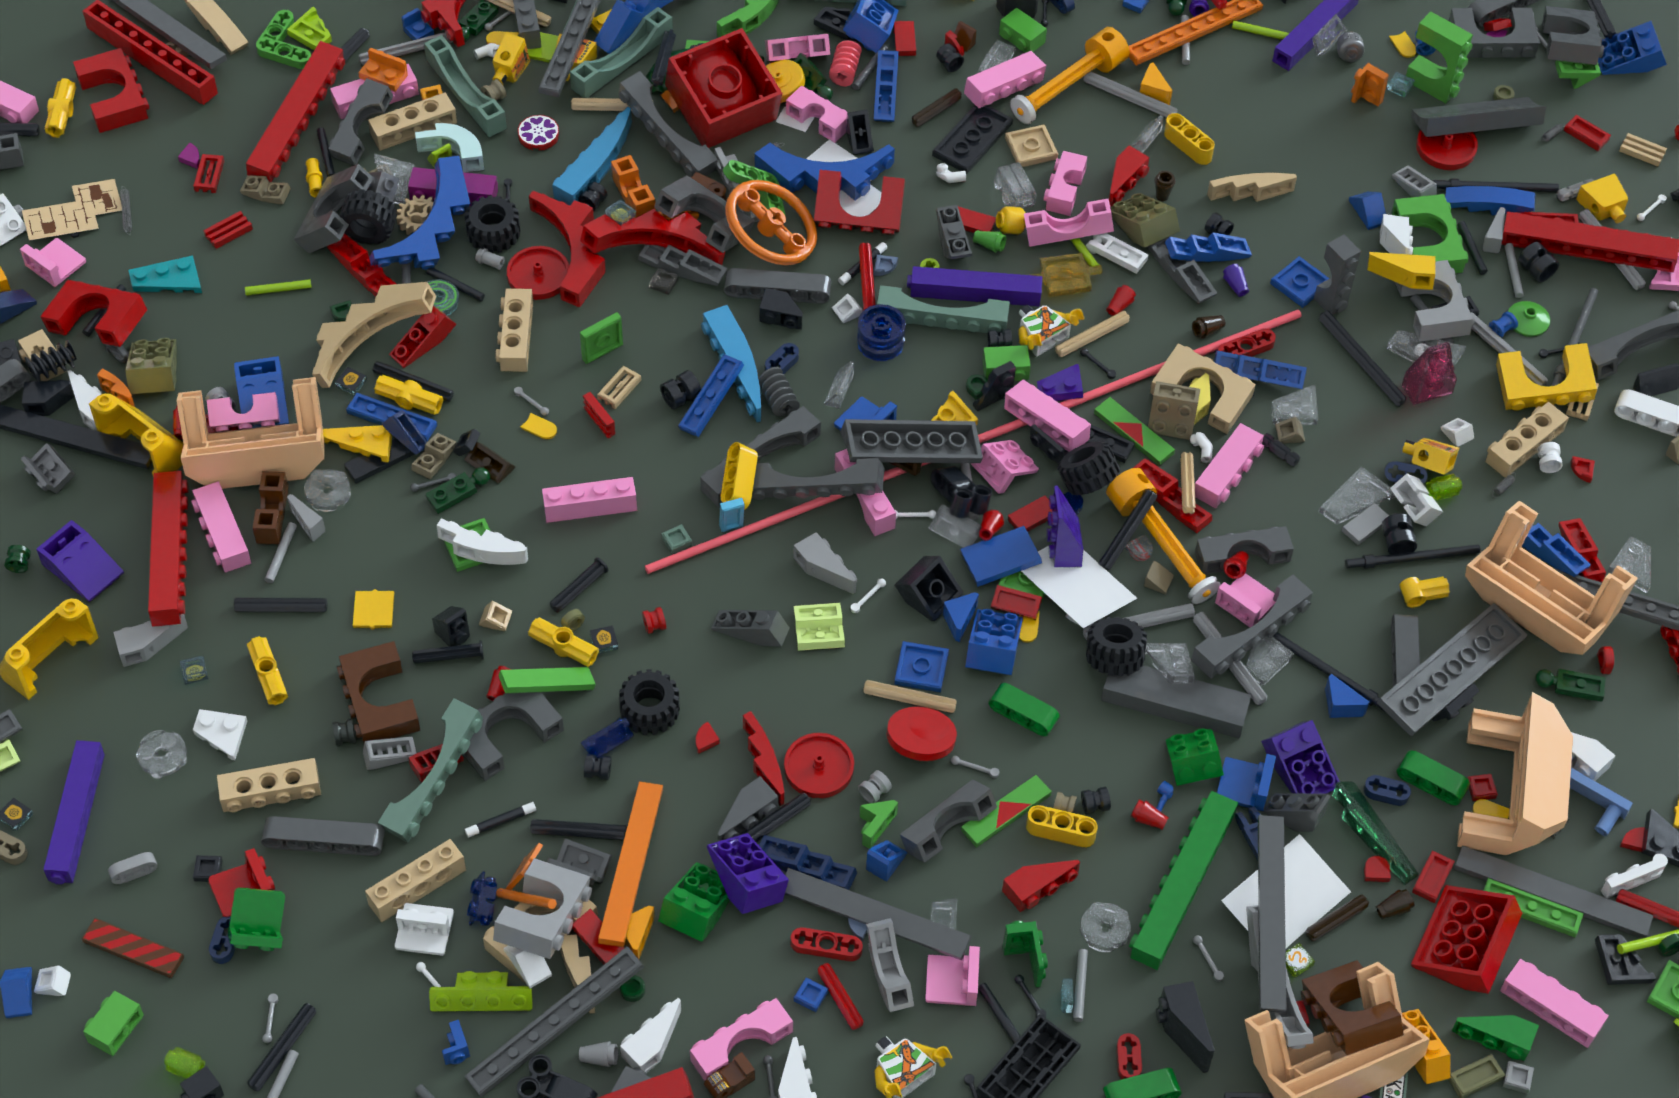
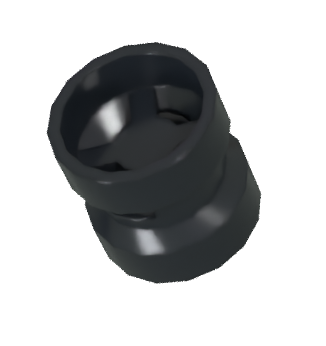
M950 43L940 47L936 53L937 59L944 63V67L948 72L957 71L964 63L963 56L958 52L956 53V48Z
M591 182L587 187V191L582 192L578 197V201L593 207V211H595L599 206V202H603L608 194L601 184Z
M1215 212L1207 220L1204 229L1210 234L1214 232L1230 235L1234 229V223L1229 220L1225 221L1220 214Z
M1003 329L1001 332L988 330V347L1012 346L1011 329Z
M587 754L584 764V778H593L596 775L601 780H609L612 757L603 756L602 758H597L594 754Z
M1106 786L1098 788L1096 792L1091 790L1081 791L1082 807L1086 815L1092 814L1098 809L1102 812L1111 809L1110 796Z

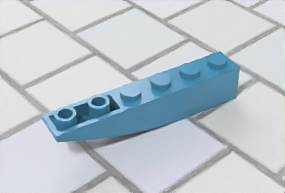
M627 107L622 113L620 112L616 119L605 127L603 133L598 138H595L585 151L579 154L575 162L568 165L565 172L554 180L552 184L554 199L571 205L574 200L578 201V197L582 192L587 191V187L591 182L600 183L610 170L611 161L617 159L626 141L632 124L630 107Z
M728 305L703 313L701 328L704 335L709 336L713 351L718 352L719 361L725 354L743 362L744 366L734 381L737 386V393L740 399L745 400L748 414L750 416L753 415L757 423L760 422L761 398L758 373L745 335Z

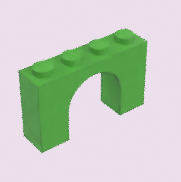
M1430 11L1419 23L1416 38L1437 49L1445 58L1447 67H1441L1418 55L1408 66L1404 81L1445 104L1451 98H1455L1460 91L1459 83L1464 77L1463 69L1468 63L1467 54L1473 46L1471 44L1473 34Z
M1445 195L1395 199L1391 212L1392 215L1409 217V226L1430 228L1436 231L1443 239V242L1437 245L1414 247L1412 255L1435 256V262L1448 260L1450 267L1454 268L1455 273H1463L1465 264L1468 263V253L1463 249L1462 236L1457 232L1456 219L1452 218L1451 205L1446 201Z

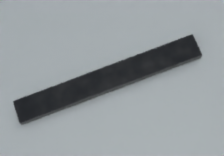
M0 404V429L148 469L152 463L150 452L142 446V443Z

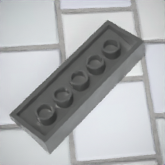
M1529 97L1412 109L1411 117L1424 135L1429 137L1541 125L1544 123L1546 106L1534 103Z
M845 419L840 431L850 462H856L857 459L879 458L881 462L981 463L983 459L975 421Z
M1142 666L1137 672L1133 671L1129 675H1108L1101 701L1195 727L1212 729L1214 732L1240 739L1251 694Z

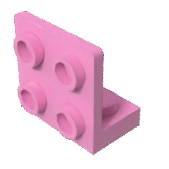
M55 238L40 251L36 248L33 249L27 244L20 248L25 266L54 287L86 263L85 257L58 238Z
M1012 440L983 444L981 447L983 456L981 463H971L998 494L1005 493L1015 476L1037 473L1039 470L1034 464L1033 459L1027 456L1020 449V446Z
M1246 573L1243 577L1237 578L1231 585L1223 582L1218 588L1215 601L1217 605L1249 627L1257 624L1273 608L1276 602L1273 600L1275 593Z
M970 946L969 955H964L963 960L951 956L928 955L925 997L927 1003L976 1006L980 947Z

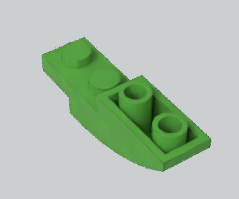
M745 0V7L717 21V37L719 38L743 28L747 35L759 27L772 14L779 0Z

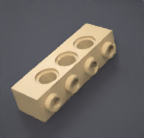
M445 92L368 120L370 134L381 151L416 138L415 132L436 130L435 123L456 124L457 118L455 107Z
M506 288L505 297H501V310H504V313L499 315V327L502 328V332H498L497 336L500 349H496V362H500L501 371L527 372L533 314L532 289Z
M1547 402L1542 407L1538 406L1529 418H1523L1513 431L1508 430L1498 443L1495 441L1489 446L1485 462L1506 478L1538 453L1537 449L1541 444L1551 442L1565 430L1569 417L1550 402Z
M315 758L217 775L219 798L223 812H238L245 808H261L268 804L287 803L290 800L301 798L311 799L314 796L321 795Z
M451 839L447 840L365 890L368 905L382 923L395 915L398 909L403 910L405 903L413 904L465 872L464 856Z

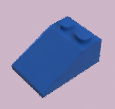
M858 0L845 23L843 31L850 38L861 42L867 50L877 53L890 36L899 10L885 0Z

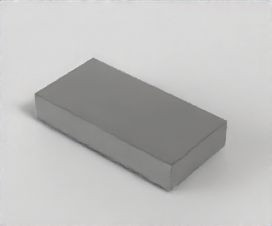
M1374 503L1344 525L1342 532L1359 545L1381 529L1382 521L1389 515Z

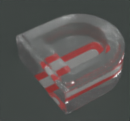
M1144 534L1128 542L1125 549L1133 559L1146 561L1152 556L1153 545Z

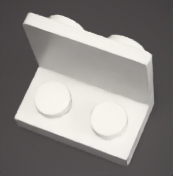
M3 193L0 194L1 247L27 231L25 223Z

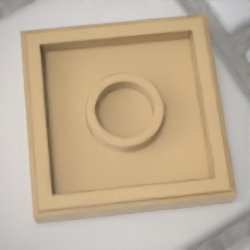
M1045 124L1005 133V139L1018 168L1058 158L1059 154Z

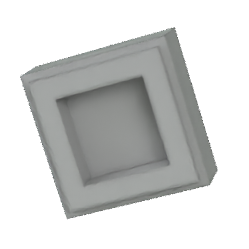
M1508 1061L1503 1087L1528 1094L1534 1068Z

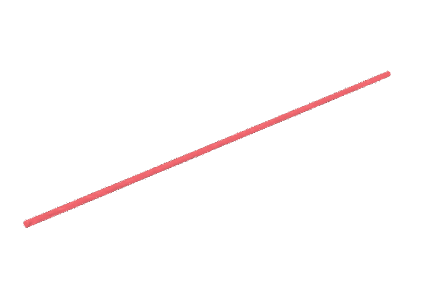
M1297 309L1193 351L1201 356L1217 351L1221 344L1260 329H1273L1301 318V312ZM1165 362L1083 393V398L1068 399L1060 402V404L1064 407L1072 408L1158 374ZM1020 419L1014 420L979 434V442L983 443L1028 424ZM922 463L921 467L930 463ZM898 467L884 472L883 482L907 472ZM830 495L829 497H818L645 565V570L647 574H650L846 496Z

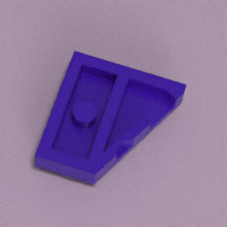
M1075 364L1037 381V389L1052 397L1055 401L1083 398L1079 364Z

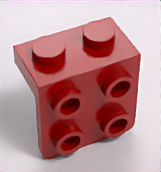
M255 848L245 851L244 865L209 877V885L223 917L231 916L233 896L236 888L275 890L272 877H267L264 872L266 870L265 861L262 856L258 857Z

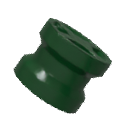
M22 545L9 546L7 549L8 558H6L4 563L5 568L15 573L26 572L29 566L27 560L30 559L31 551Z

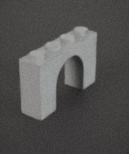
M1448 260L1435 262L1433 290L1411 289L1395 282L1401 297L1415 294H1432L1448 302L1447 305L1440 308L1415 311L1413 328L1419 342L1470 335L1471 327L1475 323L1474 314L1470 313L1468 309L1467 298L1463 297L1461 284L1457 283L1455 270L1450 267Z
M534 858L524 874L523 893L555 899L557 902L556 906L559 909L547 915H533L504 906L495 921L493 941L551 959L555 950H560L564 935L570 933L573 919L580 916L583 902H588L591 896L592 888L589 887L590 876Z

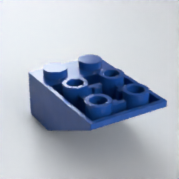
M1652 21L1617 33L1612 39L1608 37L1602 39L1601 45L1604 46L1602 58L1598 59L1602 75L1643 73L1667 65Z
M279 356L234 363L241 414H245L252 409V395L275 392L280 422H275V426L289 424ZM261 424L252 425V428L261 427Z
M977 609L969 640L965 667L1012 675L1023 617L1013 613L1004 614L990 609Z

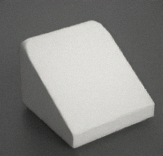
M846 294L832 307L843 323L864 314L862 308L849 294Z
M1456 418L1441 426L1443 433L1457 447L1474 439L1472 424L1462 419Z
M60 966L40 969L34 993L54 996L66 995L71 976L70 972Z

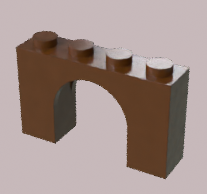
M395 641L339 656L340 666H336L339 679H345L346 685H343L342 688L345 699H351L352 704L348 705L351 719L356 718L358 723L354 725L357 739L362 738L363 743H365V741L391 739L421 731L412 699L388 706H374L362 698L363 691L373 681L403 673Z
M1358 960L1302 979L1303 990L1301 991V997L1304 1004L1311 1007L1314 1017L1321 1020L1325 1032H1330L1336 1047H1341L1346 1055L1404 1035L1401 1014L1390 1001L1361 1011L1338 1009L1342 1004L1361 997L1356 971L1363 967Z

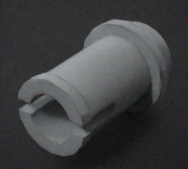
M480 248L477 251L475 260L481 265L484 263L500 270L505 258L488 252L486 248Z

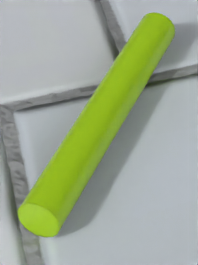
M1233 21L1232 29L1281 40L1289 34L1238 21Z
M1070 239L1093 271L1097 270L1100 265L1081 239Z
M311 279L245 287V294L247 296L312 288Z
M1679 929L1618 944L1617 950L1620 954L1659 945L1667 936L1679 934Z

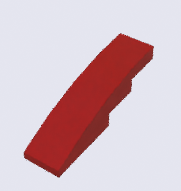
M343 234L340 241L326 246L339 262L374 296H377L380 286L396 284L384 274L382 267H378V265L371 266L368 251L346 234Z
M1146 458L1133 467L1141 468L1157 490L1156 501L1195 533H1198L1212 522V514L1195 504L1196 507L1193 514H1185L1182 511V488L1178 486L1176 478Z
M1581 518L1559 522L1558 526L1562 537L1591 564L1589 568L1578 575L1603 582L1606 571L1597 557L1598 548Z
M749 711L743 715V728L749 735L748 750L755 758L753 759V771L757 777L761 776L778 795V804L782 806L784 805L785 792L779 764L763 728L753 713Z

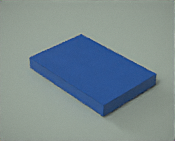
M1025 526L997 535L990 540H984L960 549L961 555L977 587L1042 563V559Z

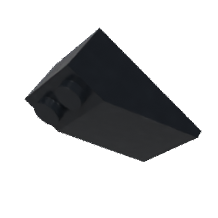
M1193 981L1163 987L1161 997L1158 998L1159 1006L1156 1008L1158 1023L1163 1024L1165 1033L1203 1073L1208 1072L1215 1050Z

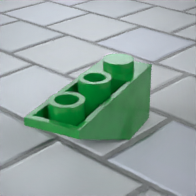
M1515 1015L1457 1017L1452 1032L1457 1033L1463 1039L1479 1042L1487 1049L1503 1052L1512 1059L1525 1061L1539 1025Z

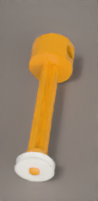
M1105 27L1087 40L1085 43L1087 55L1031 95L1026 97L1017 95L1011 99L1010 107L1015 117L1021 123L1029 125L1031 121L1033 122L1036 119V111L1090 71L1097 68L1103 73H1108L1128 59L1130 54L1129 46L1123 35L1113 27Z
M1131 468L1118 475L1109 484L1106 494L1122 516H1129L1145 490L1149 489L1157 494V490L1141 468ZM1151 506L1142 522L1189 584V587L1192 588L1188 594V598L1192 599V603L1200 604L1207 601L1218 591V588L1221 586L1220 582H1217V578L1214 576L1206 578V575L1202 573L1155 508Z

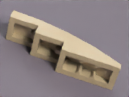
M184 0L205 30L209 29L217 42H221L230 55L248 46L247 39L213 0Z
M1251 173L1224 177L1210 181L1207 195L1211 201L1230 195L1233 201L1253 196L1255 201L1258 202L1294 191L1297 176L1286 173Z
M565 934L560 951L567 973L575 988L591 976L589 956L579 957L577 934ZM595 1007L589 1013H595Z

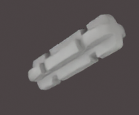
M1588 179L1567 188L1559 189L1557 198L1563 202L1569 198L1577 197L1580 186L1594 180Z

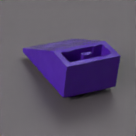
M1054 486V494L1049 496V507L1052 509V512H1048V526H1051V528L1046 530L1047 542H1051V545H1049V558H1053L1054 567H1082L1083 544L1079 518L1059 487Z
M72 520L36 549L41 564L88 602L92 601L124 574V571L88 532Z
M1313 720L1301 722L1261 741L1266 754L1276 756L1274 769L1291 793L1326 794L1342 786Z
M748 833L707 845L708 852L728 898L742 914L783 902L789 879Z

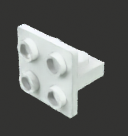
M405 903L403 910L398 909L396 915L398 933L395 949L443 956L446 951L454 915L453 909Z

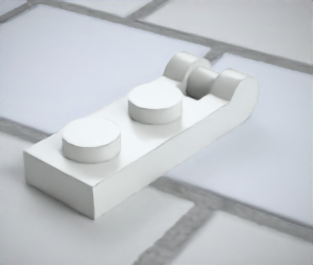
M1107 233L1094 235L1093 240L1086 244V248L1090 253H1097L1136 274L1148 260V254Z
M1656 854L1651 862L1641 866L1635 864L1621 874H1611L1605 879L1606 882L1601 890L1602 894L1608 899L1617 895L1620 889L1629 890L1660 877L1668 863L1667 857L1663 854Z

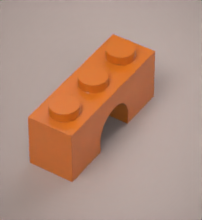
M628 155L611 161L612 179L632 215L637 218L652 209L656 210L654 207L656 203L655 198L647 184L642 186L639 169L632 156Z

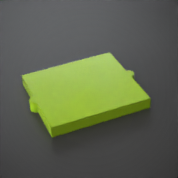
M540 32L542 47L527 49L529 58L550 63L556 49L558 36Z

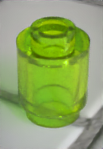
M1455 474L1432 478L1431 481L1426 483V489L1430 493L1428 494L1436 500L1458 496L1460 490H1462V482Z
M176 1047L174 1050H169L164 1064L166 1065V1071L187 1079L205 1067V1060H202L201 1056Z

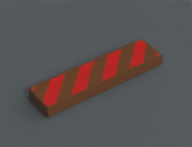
M94 918L82 937L83 943L171 979L184 959V955L180 952L97 918Z

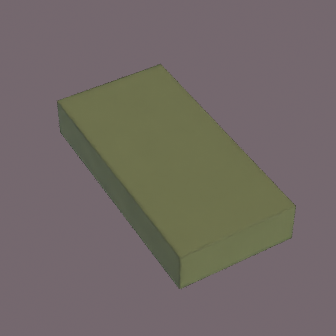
M1490 1054L1450 1073L1448 1080L1459 1098H1465L1503 1080L1506 1075L1493 1055Z

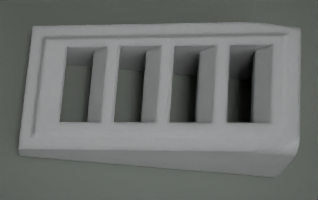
M1409 165L1392 174V178L1411 197L1437 195V184Z
M1500 207L1485 235L1482 249L1484 252H1500L1505 209Z
M289 494L287 499L291 512L308 537L315 541L325 532L323 518L294 495Z
M412 736L365 741L363 748L367 770L409 761V757L416 754ZM402 746H406L407 752L403 753ZM393 748H396V752H397V753H394V754H393V750H392V749H393Z

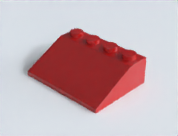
M1445 885L1411 966L1464 990L1489 994L1522 916V911L1515 895Z

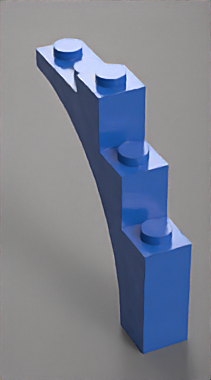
M617 0L594 42H597V46L605 52L612 53L631 36L644 16L655 8H662L674 0H626L625 2Z
M768 143L755 153V168L773 174L777 178L779 185L792 193L800 190L804 184L817 193L819 170L839 171L842 174L840 189L856 201L869 192L870 180H874L882 171L889 169L893 165L895 149L888 144L877 152L862 158L839 162H822L796 157L782 151L772 143Z
M459 156L438 158L434 166L436 174L435 200L428 218L417 231L403 241L390 247L373 250L369 257L371 266L386 267L391 263L407 264L413 260L415 268L422 267V269L426 270L435 267L440 259L436 240L437 242L448 241L455 232L451 213L453 215L463 214L470 205Z

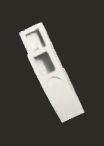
M442 518L437 524L438 538L453 544V552L458 556L477 562L498 565L524 564L528 561L527 547L519 541L505 538L498 532H491L486 529L484 534L480 536L476 531L464 529L453 521L448 522Z

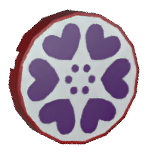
M532 115L525 118L519 124L518 140L527 149L546 150L558 141L559 126L549 116Z

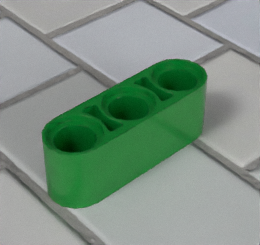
M1001 683L988 702L990 708L996 713L1040 736H1048L1060 718L1059 712L1054 707L1008 683Z
M1413 750L1406 753L1396 770L1397 775L1402 780L1450 805H1459L1470 787V782L1465 776Z
M1163 1068L1114 1081L1103 1088L1106 1098H1178L1182 1094L1172 1068Z

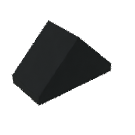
M868 109L847 112L846 134L853 154L874 151Z

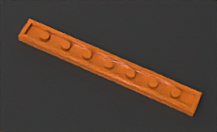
M1259 0L1229 1L1225 9L1213 8L1129 45V58L1135 65H1139L1233 23V21H1238L1262 10L1263 4Z
M639 781L598 938L600 944L624 947L663 793V785Z

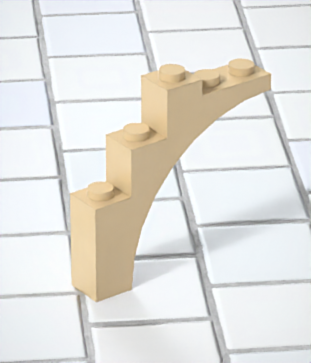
M428 282L382 285L375 297V303L351 304L346 321L322 323L317 335V342L321 349L312 373L322 388H330L336 373L344 361L360 344L376 332L399 320L431 313L436 295Z

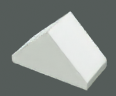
M509 945L503 948L530 989L552 976L544 957Z

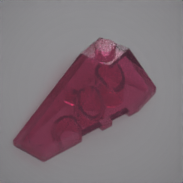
M1449 342L1428 347L1405 372L1401 386L1413 405L1453 393L1457 378L1451 360L1452 352Z

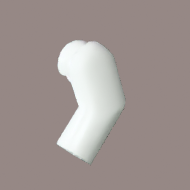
M490 43L475 49L473 52L477 60L485 56L494 58L500 45Z
M941 163L937 165V176L947 183L966 181L965 171L951 172L948 170L947 164Z
M1197 432L1191 435V444L1201 447V461L1203 463H1210L1212 461V443L1204 433Z

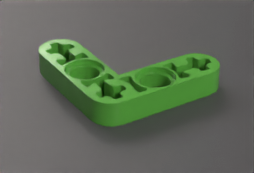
M281 10L275 14L256 42L257 53L263 58L303 69L311 57L310 51L283 42L288 35L287 29L295 23L291 11ZM275 31L280 32V34L277 36L270 35L272 32ZM282 51L289 52L287 55L284 56L279 55V53Z
M730 160L723 168L724 175L729 180L739 184L750 180H764L779 185L777 178L773 174L736 160ZM759 191L761 203L767 209L775 207L785 214L783 201L780 197L765 191Z

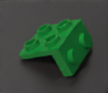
M1198 729L1193 733L1175 734L1166 739L1177 786L1224 776L1219 749L1212 729Z
M236 888L228 930L230 944H234V947L240 949L258 946L259 949L264 951H274V948H282L283 938L280 929L285 894L282 891Z
M1014 921L1006 924L1002 945L1004 955L1029 953L1035 988L1041 987L1042 979L1046 978L1045 968H1048L1047 955L1041 951V945H1043L1042 930H1037L1036 921Z

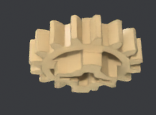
M414 195L413 200L410 201L406 198V204H399L400 209H397L396 219L401 231L406 229V234L409 235L418 230L432 210L434 203L432 197L425 199L424 195H422L420 199H417Z

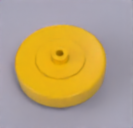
M777 60L766 65L783 93L781 103L786 102V99L801 85L804 87L805 75L798 63L791 60Z

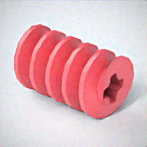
M847 40L840 42L836 46L829 71V77L836 85L847 87L853 83L862 52L861 46L858 43Z

